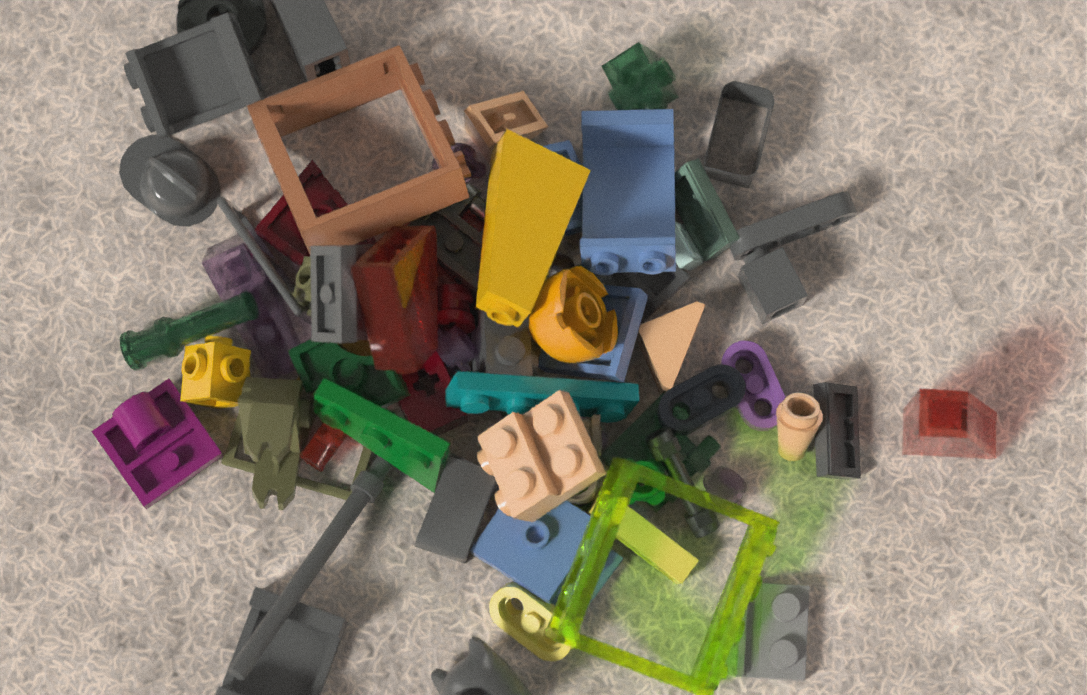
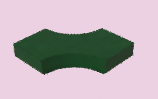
M311 339L288 350L306 393L316 392L325 378L383 409L411 395L396 360L390 352H383L372 356H359L346 349L341 343L313 342Z

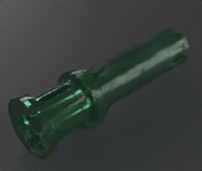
M245 290L231 298L206 306L174 320L163 316L156 319L151 327L138 332L133 330L123 332L119 339L121 352L129 367L134 371H140L147 367L148 362L163 356L168 358L178 356L183 351L185 345L215 335L247 321L257 319L259 317V308L252 293H248Z

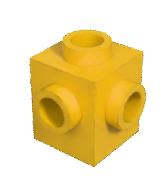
M221 336L205 337V341L202 344L185 346L182 362L183 376L180 401L214 409L238 406V399L242 394L245 379L250 377L251 350L232 346L233 340L231 338Z

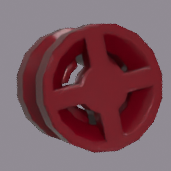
M443 284L430 290L429 302L434 307V313L430 316L431 331L446 336H459L474 331L476 328V318L471 313V307L476 302V293L471 288L462 284Z

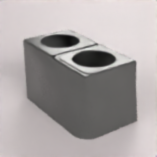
M738 81L729 82L723 87L704 160V170L709 179L746 188L750 187L759 167L774 106V96L768 89ZM724 98L768 108L751 175L744 176L707 167Z
M451 453L420 528L415 547L461 563L466 562L497 483L495 477L487 474L482 467Z

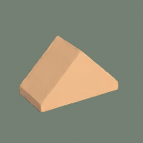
M524 91L469 105L464 110L465 130L489 165L492 151L506 129L531 140L548 128V125Z
M696 301L643 323L639 327L636 340L661 395H664L669 389L674 387L705 308L703 303Z

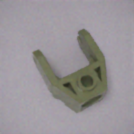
M246 377L242 394L238 399L244 451L245 454L251 456L253 462H256L252 495L260 509H265L269 497L276 495L278 509L284 510L295 498L301 460L303 428H310L312 400L304 399L303 382L301 380Z

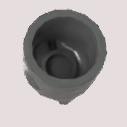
M476 636L469 640V654L460 660L450 671L437 668L431 673L432 682L440 695H532L508 662L495 653L484 640Z

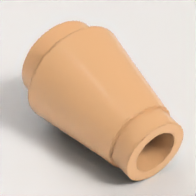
M793 393L788 395L778 405L776 410L778 453L785 460L799 461L805 456L812 439L821 425L823 414L818 401L814 397L805 393Z

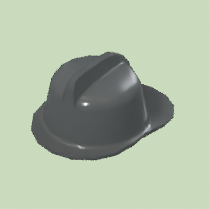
M157 135L140 138L126 149L120 160L119 175L123 187L134 199L159 218L174 226L189 227L202 223L213 214L218 205L216 200L220 197L221 186L215 171L202 158L173 138L165 137L159 139Z

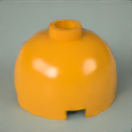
M576 266L571 269L561 270L547 278L529 314V331L533 340L549 356L558 361L566 363L591 361L610 352L615 347L618 337L615 309L607 312L602 297L609 294L604 285L592 272L582 266Z

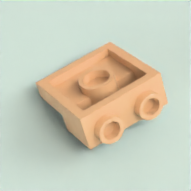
M557 391L523 415L512 412L477 436L482 450L477 453L478 462L487 474L495 477L500 488L495 493L496 503L504 514L512 516L514 519L534 522L606 474L570 393L565 391Z

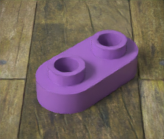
M752 341L735 342L726 349L721 364L729 365L736 369L735 363L738 360L745 359L752 365L750 373L741 374L745 380L746 392L737 407L738 412L744 423L751 429L756 431L772 430L777 427L776 410L778 405L786 398L763 348ZM758 401L767 402L770 405L771 413L767 416L758 415L754 410V404Z

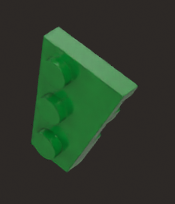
M324 378L314 396L313 412L318 415L319 419L332 428L340 429L435 493L446 466L450 443Z

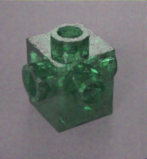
M637 42L602 65L612 86L608 94L617 110L667 109L669 103L679 98L672 85V82L676 80V76L669 63L663 57L659 58L656 52L640 42Z

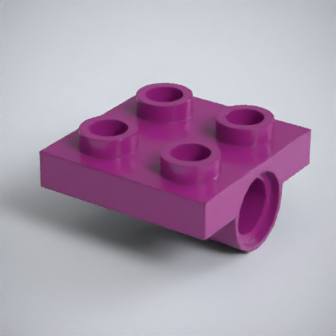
M169 378L151 391L140 392L124 401L114 410L109 420L91 431L145 509H148L223 457L222 452L188 404L180 401L181 394Z

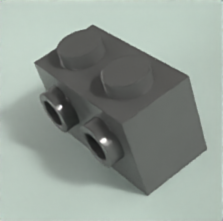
M475 302L471 308V313L476 318V328L471 332L472 372L536 377L538 353L531 350L529 315L519 327L502 325L487 316V312L477 308Z

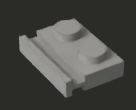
M741 581L735 677L805 681L810 586Z

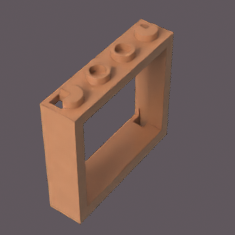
M400 45L247 106L260 142L309 254L310 246L354 245L470 198L464 179L471 177V172L465 162L464 155L461 150L453 153L451 147L456 144L446 119L437 121L435 116L440 115V111L431 89L422 91L420 86L425 85V81L418 63L409 65ZM401 89L439 169L316 218L281 137Z

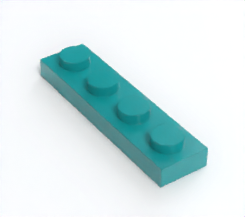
M462 371L455 373L445 390L447 408H461L463 412L468 414H479L488 410L507 411L508 415L512 412L523 415L561 390L570 393L580 416L592 417L593 414H600L601 422L613 423L626 419L640 400L638 384Z

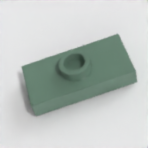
M695 159L686 162L675 172V207L704 259L703 261L706 262L718 257L739 240L740 237L700 160Z

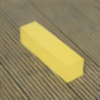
M607 489L601 490L585 511V513L601 522L604 530L675 584H682L699 561Z

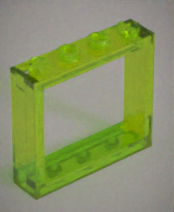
M613 457L544 635L561 644L695 695H713L714 691L718 688L721 678L726 680L728 666L725 663L731 647H735L743 636L745 629L743 616L748 603L753 602L760 592L762 586L760 572L766 557H771L777 546L773 545L780 521L628 460ZM637 481L748 525L690 675L579 633Z

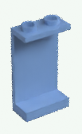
M673 109L581 111L583 166L591 170L583 188L582 239H580L582 267L598 275L643 272L645 274L676 272Z

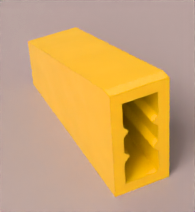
M506 129L491 154L476 307L487 312V316L499 324L519 327L534 307L591 170L509 129Z

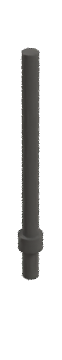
M377 456L367 471L359 473L350 486L352 493L229 667L228 671L234 677L242 681L245 680L366 504L373 503L383 490L384 484L382 481L393 465Z

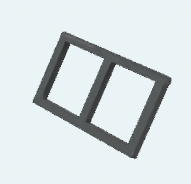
M219 197L216 203L296 316L311 325V317L307 315L308 308L301 305L293 295L295 285L262 238L256 234L255 228L243 211L225 197Z

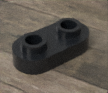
M725 364L714 365L669 389L662 396L658 404V421L662 428L670 427L676 436L692 434L732 412L739 406L746 392L745 380L741 373L732 366ZM716 385L724 387L727 391V397H716L712 392V387ZM675 407L684 408L688 413V418L685 420L676 419L672 414V409Z

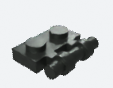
M468 183L466 187L470 198L411 221L403 230V236L413 244H427L429 256L474 292H477L484 228L479 233L461 217L469 210L484 222L486 200L480 196L481 191L477 187Z

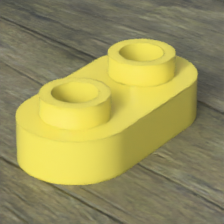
M516 582L504 584L492 596L489 603V612L494 623L540 659L558 661L564 658L575 646L577 629L574 622L552 603L548 604ZM511 598L519 599L524 609L517 610L514 608ZM549 627L557 628L561 633V639L553 638L549 633Z

